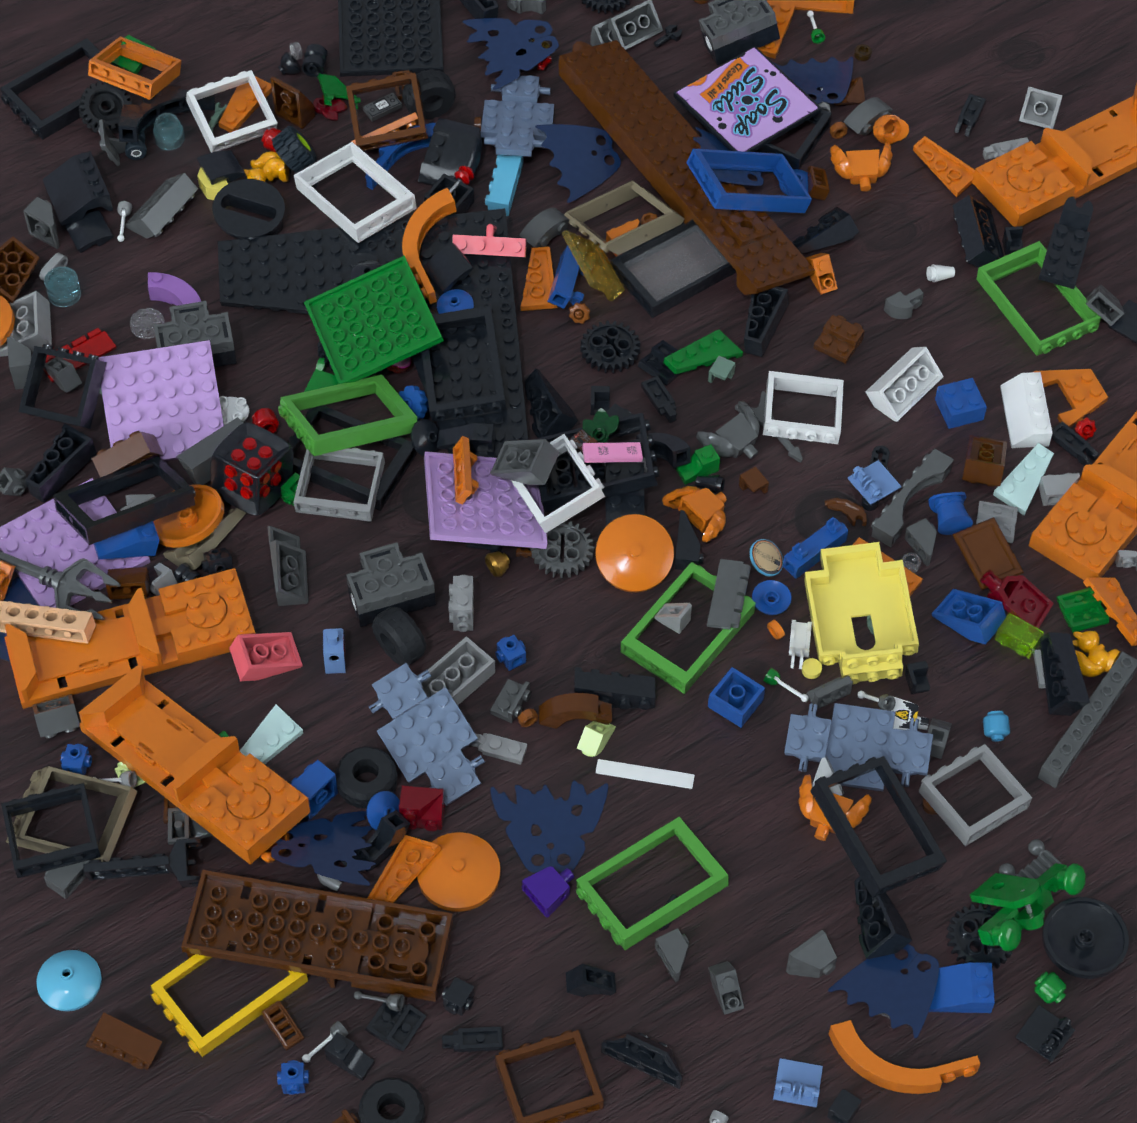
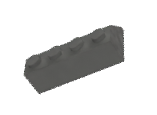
M185 173L166 179L124 226L145 238L159 236L163 232L162 228L174 220L173 216L184 209L183 205L195 197L194 193L198 190L197 186Z

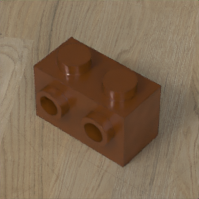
M147 567L108 569L107 575L121 585L120 587L106 585L110 600L132 598L138 588H142L144 597H148L151 581Z

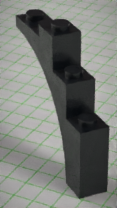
M167 85L162 89L161 96L155 95L150 100L143 97L141 105L123 104L119 122V142H138L142 132L154 122L173 114L191 111L186 101L189 90H181V86ZM215 94L197 100L201 110H215Z

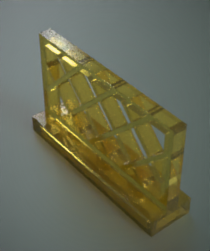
M564 230L562 235L590 287L604 292L607 299L613 302L625 289L604 251L599 248L600 244L598 243L597 245L589 239Z

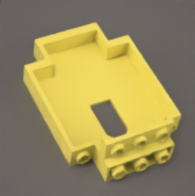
M879 542L821 549L820 560L822 570L805 572L804 579L818 661L821 665L827 666L839 663L841 678L849 676L853 684L861 681L875 682L879 679L888 678L893 680L901 677L903 673L902 655L910 656L918 653L919 647L903 560L883 562ZM870 615L875 645L869 650H863L856 645L851 618Z

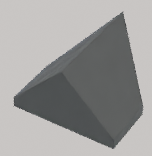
M178 807L168 808V845L175 844L177 839H203L213 836Z

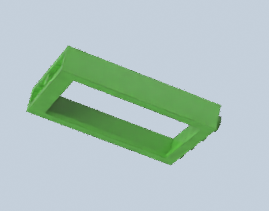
M1040 241L979 267L976 278L1036 356L1043 353L1046 354L1058 346L1062 347L1067 342L1077 340L1089 332H1095L1101 320V317L1086 305L1087 299L1076 286L1074 289L1054 284L1084 322L1040 341L994 283L996 280L1035 263L1042 269L1047 250Z
M383 375L281 397L280 406L278 407L280 416L285 419L288 426L296 433L297 438L303 442L305 448L313 456L410 434L414 424L417 422L415 413ZM375 393L395 417L318 435L300 410Z
M692 562L621 641V653L683 694H686L755 611V602L749 596H743L745 599L739 627L731 628V630L723 629L687 672L638 641V637L652 623L664 604L669 603L691 577L714 591L717 576L711 575L702 566Z
M678 817L576 879V893L581 900L584 899L588 903L587 906L590 912L599 917L602 927L611 932L613 941L617 945H621L624 950H627L728 886V874L683 820ZM676 835L710 875V878L633 926L625 929L592 885Z

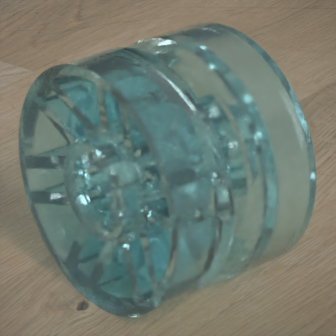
M57 267L46 274L44 283L48 299L53 305L68 307L80 299L81 288L77 273L73 269Z

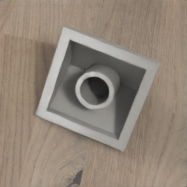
M1028 87L1019 121L1053 129L1063 95Z

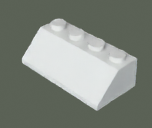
M913 347L866 391V394L876 409L897 422L944 376L927 347Z
M1041 372L1021 373L1000 386L1011 448L1035 447L1038 443L1047 447L1051 441L1052 428Z

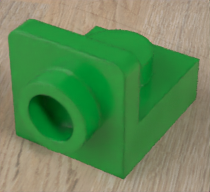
M296 472L281 487L283 501L293 506L300 475Z

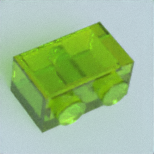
M1009 613L998 628L995 640L1001 645L1013 649L1017 654L1030 659L1034 650L1040 645L1039 639L1043 637L1044 632Z

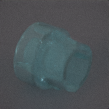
M165 112L159 115L155 123H153L156 145L164 150H173L180 147L185 139L180 120L172 113Z

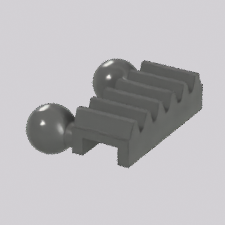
M1034 839L1030 841L1028 850L1032 855L1038 856L1037 859H1034L1019 874H1015V868L1012 864L1004 863L999 867V874L1037 879L1055 863H1062L1048 850H1045V845L1041 840Z

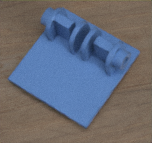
M879 460L865 468L855 467L853 469L854 474L848 477V480L870 505L902 487Z
M780 1058L773 1100L817 1108L823 1066Z

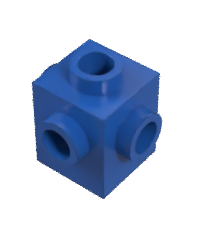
M515 635L504 637L497 643L496 657L500 663H504L508 671L526 663L525 646L521 640L518 641Z
M67 744L66 751H63L61 754L62 770L85 775L87 767H90L92 763V755H90L88 747L82 744Z
M292 1060L287 1063H281V1071L277 1072V1083L282 1086L283 1094L305 1093V1084L309 1083V1070H305L303 1062L300 1063L299 1061Z

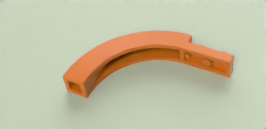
M448 188L432 195L417 208L408 221L403 236V256L405 255L417 284H420L422 287L420 290L424 299L427 298L430 304L437 302L436 294L419 260L422 241L431 227L442 218L456 212L455 201Z
M851 1020L830 1026V1039L842 1059L866 1080L895 1092L922 1094L940 1091L942 1081L948 1083L955 1080L956 1077L963 1075L964 1077L973 1076L978 1072L980 1066L978 1056H973L932 1068L911 1069L900 1067L874 1054L859 1038Z

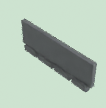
M720 559L707 627L728 630L739 627L745 599L743 596L746 594L747 580L749 579L751 569L750 565L744 564L742 561Z

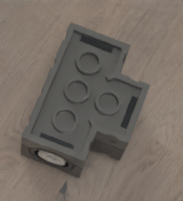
M714 0L708 3L710 15L699 20L704 45L717 65L731 60L753 46L760 48L780 39L776 15L767 0Z
M206 301L171 306L169 308L172 321L165 322L164 324H153L157 348L210 340L214 367L237 364L228 312L209 315Z
M397 542L359 553L361 570L356 573L346 574L349 598L360 627L370 623L373 624L375 617L389 607H398L407 613L436 605L434 582L423 554L419 553L415 554V556L403 558Z

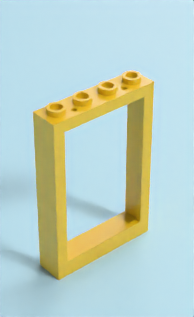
M195 954L150 986L153 992L151 994L153 1001L157 1005L161 1004L163 1006V1013L169 1021L174 1020L177 1024L175 1028L182 1037L186 1036L189 1042L187 1043L194 1053L198 1051L203 1057L262 1015L261 1012L275 1002L283 1000L308 982L307 974L288 971L289 976L203 1037H201L165 990L212 957Z

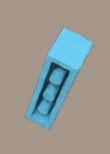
M497 155V168L493 169L492 178L494 180L490 181V194L486 195L485 205L488 206V210L505 208L506 216H509L523 166V156Z

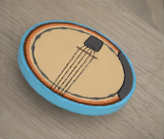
M766 539L757 540L752 544L750 559L755 569L765 576H775L783 567V557L779 548L773 542Z

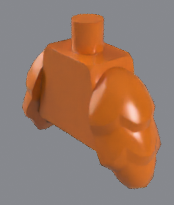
M887 142L884 145L880 158L879 149L846 151L844 154L842 149L836 145L830 148L831 161L835 166V171L842 178L850 179L851 184H860L861 191L871 190V184L876 183L877 178L884 176L891 166L893 154L891 152V145Z
M686 486L673 490L662 498L663 505L672 509H678L679 511H685L689 521L704 533L702 542L707 543L716 538L725 526L726 515L723 510L727 499L722 492L715 495L708 488L700 490L694 486Z
M810 774L804 775L802 784L799 787V807L802 814L807 819H810V825L817 828L814 837L821 841H826L828 833H834L810 792L812 789ZM832 793L852 828L858 826L862 822V818L869 812V806L872 801L869 794L865 795L853 806L854 800Z

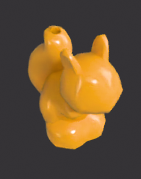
M274 151L263 153L256 161L251 160L250 165L253 169H243L247 179H256L266 182V179L273 181L274 178H279L282 182H288L290 177L289 167L283 162L277 152Z
M1096 631L1074 632L1073 635L1078 640H1073V645L1088 653L1087 657L1083 652L1075 650L1082 675L1096 677L1103 672L1108 673L1118 659L1120 651L1112 649L1107 652L1103 644L1099 645L1100 638Z

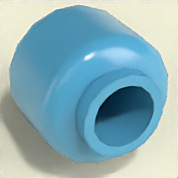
M1003 711L988 712L987 716L983 718L984 735L991 738L993 742L1003 741L1004 737L1010 734L1009 717L1003 714Z

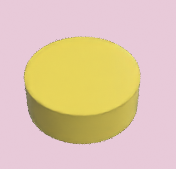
M814 658L806 659L803 662L802 674L808 679H815L820 676L822 671L821 663Z

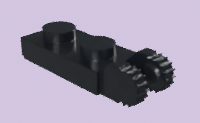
M969 94L959 115L955 128L956 133H959L962 124H966L968 127L965 130V136L969 137L986 103L985 98Z
M1061 422L1052 429L1051 438L1076 459L1078 458L1079 463L1082 465H1091L1092 462L1089 458L1096 461L1099 457L1098 452L1090 446V443L1064 422Z

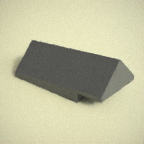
M646 0L592 26L590 44L596 46L617 40L626 50L664 31L652 0Z
M238 417L176 456L194 484L204 485L210 481L211 457L217 446L234 429L244 423Z
M268 526L278 606L307 604L306 551L300 549V537Z

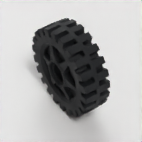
M98 81L96 84H91L83 92L79 103V115L82 118V122L87 124V128H92L93 132L96 133L98 131V127H100L99 120L103 119L115 134L119 131L123 104L132 105V101H130L129 94L127 95L126 90ZM102 106L109 107V110H104Z

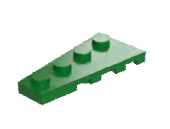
M718 329L665 357L663 363L674 374L694 370L697 366H710L716 361L718 356L728 360L731 357L740 358L743 355V351Z

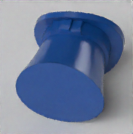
M965 492L942 493L929 498V507L937 514L938 532L940 534L952 535L973 525V520L963 505L966 499Z

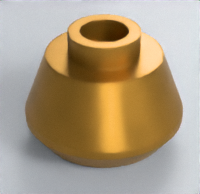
M493 552L488 553L485 557V563L495 577H502L509 568L510 560L505 553Z

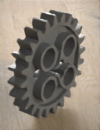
M572 521L568 524H565V522L561 523L546 533L548 543L546 549L531 548L534 564H539V570L545 568V574H548L550 571L553 572V577L557 573H560L561 578H563L565 573L569 578L571 577V572L578 575V569L585 571V565L589 566L590 560L593 559L594 546L593 540L590 539V533L585 534L586 528L579 529V523L575 526H572ZM561 535L565 536L563 563L560 562Z

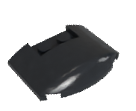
M438 118L433 128V135L424 162L421 165L418 183L433 186L443 174L456 179L454 173L459 171L460 166L470 167L473 174H475L482 154L480 128Z

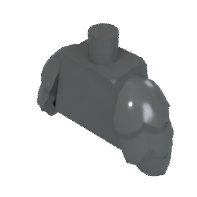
M738 401L739 414L718 429L715 434L712 432H697V440L704 447L712 444L719 457L732 456L738 458L745 453L750 459H753L759 453L753 446L760 431L759 419L745 401Z

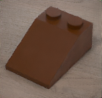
M272 76L270 79L275 114L303 129L315 117L314 104L301 91Z
M970 435L962 480H966L969 483H984L990 487L1000 486L1005 466L1007 441Z

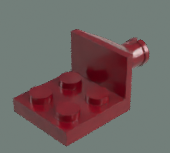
M992 570L985 572L980 582L985 584L990 590L987 598L1001 601L1004 609L1032 634L1037 632L1054 603L1023 575L1006 576L1001 579Z

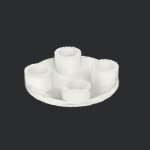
M219 397L224 425L237 417L243 422L247 419L249 407L245 398Z

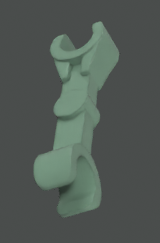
M216 103L215 113L208 124L212 133L219 118L223 115L227 104L220 108V103Z

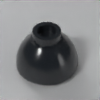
M285 52L278 66L283 75L286 73L292 75L301 72V67L290 52Z

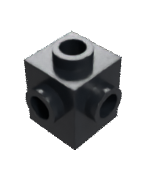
M226 547L211 549L203 553L202 568L209 575L233 569L232 557Z

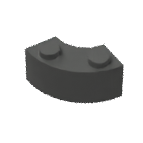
M873 97L858 105L848 115L844 123L857 134L866 136L872 131L877 119L883 115H891L890 113L893 109L878 97Z
M556 208L546 209L536 215L525 226L519 236L527 239L526 241L534 248L545 247L552 238L562 235L566 231L569 219Z

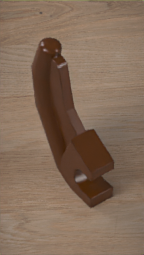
M842 498L825 500V506L828 509L843 512L852 526H855L858 519L862 521V526H866V513L860 505Z

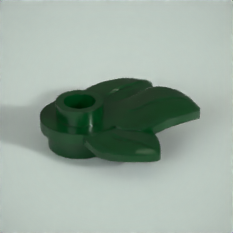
M602 408L596 412L593 420H583V430L590 437H594L598 443H606L609 435L614 433L619 426V416L609 417L608 413ZM603 433V436L598 439V436Z

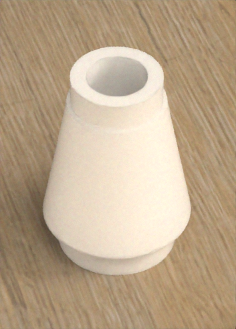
M932 264L927 267V279L932 282H938L955 276V269L950 266Z

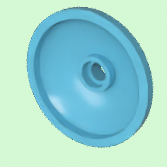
M66 950L54 954L41 966L37 975V990L41 999L49 1007L59 1011H73L86 1006L96 997L101 987L102 975L97 962L90 955L78 950ZM66 972H70L69 976H63Z

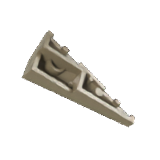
M238 508L230 509L227 511L228 515L221 520L220 524L209 536L193 545L166 551L163 555L178 567L182 563H187L191 570H196L204 560L203 553L215 549L246 512Z

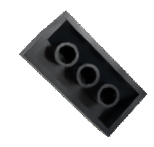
M971 195L952 206L954 210L953 216L957 221V230L962 239L961 245L965 250L966 261L979 268L1004 257L991 208Z

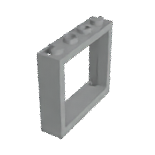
M347 448L313 456L306 449L293 502L295 511L298 513L372 522L378 488L385 465L383 452ZM314 459L376 466L368 504L305 497Z
M985 744L979 748L974 747L964 757H957L949 766H942L932 776L930 774L925 776L921 781L922 784L919 789V793L965 846L1028 809L1032 800L1030 794ZM981 760L1014 797V800L969 827L935 786Z

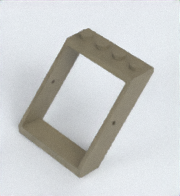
M634 181L607 192L564 214L569 219V224L575 228L580 227L578 231L585 236L590 235L588 239L598 245L600 243L599 248L607 253L610 250L617 255L681 225L685 219ZM639 195L664 213V215L608 242L583 223Z
M50 766L36 770L30 778L31 784L23 794V798L31 794L43 793L48 779L70 785L84 783L85 789L118 797L98 844L101 857L96 858L102 860V862L110 861L137 790L129 786ZM35 811L15 816L16 819L13 826L19 847L42 853L69 848L65 845L25 835Z

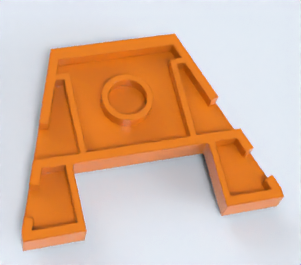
M1091 369L1034 371L1041 372L1043 387L1056 383L1060 387L1073 410L1058 414L1057 419L1060 423L1064 422L1070 428L1108 400L1106 392Z

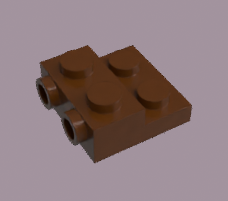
M832 315L824 325L823 332L814 343L813 348L846 364L862 342L865 330L858 323L851 324L847 322L845 317L841 315Z

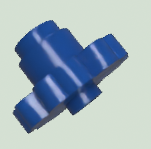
M406 386L404 391L399 392L400 397L417 416V421L423 419L425 413L429 412V403L425 392L420 390L418 386Z

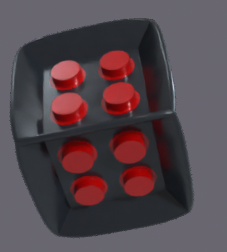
M248 422L239 425L217 446L210 462L211 487L219 493L221 499L255 516L266 512L282 496L281 487L293 475V450L290 444L270 431Z

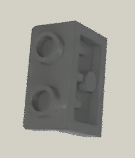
M849 676L844 678L838 677L808 691V698L813 706L814 704L818 705L817 709L822 708L851 694L853 681Z
M508 679L493 704L490 714L512 723L515 717L518 718L522 712L524 701L527 702L531 696L530 683L525 681L524 685Z

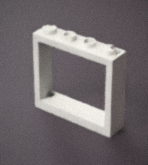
M252 70L248 72L242 71L236 76L225 77L221 81L210 82L201 88H193L187 92V104L211 153L261 137L266 129L269 130L272 127L277 129V121ZM249 83L267 120L215 138L197 100Z
M769 371L766 385L763 435L838 444L841 434L844 380ZM773 389L836 397L834 427L772 420Z
M565 434L556 438L550 444L559 451V455L568 451L592 487L591 489L544 517L524 484L511 480L544 533H547L605 497L602 492L604 486L600 479L597 478L595 480L593 469L590 465L586 466L584 464L583 454L581 451L579 453L576 452V444L573 440L569 441Z

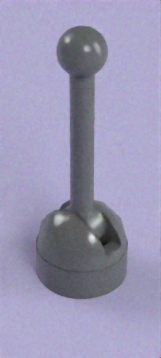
M360 991L354 993V998L357 1000L363 998L385 1002L387 1007L393 1011L400 1012L404 1006V996L402 994L394 993L387 998L362 994Z

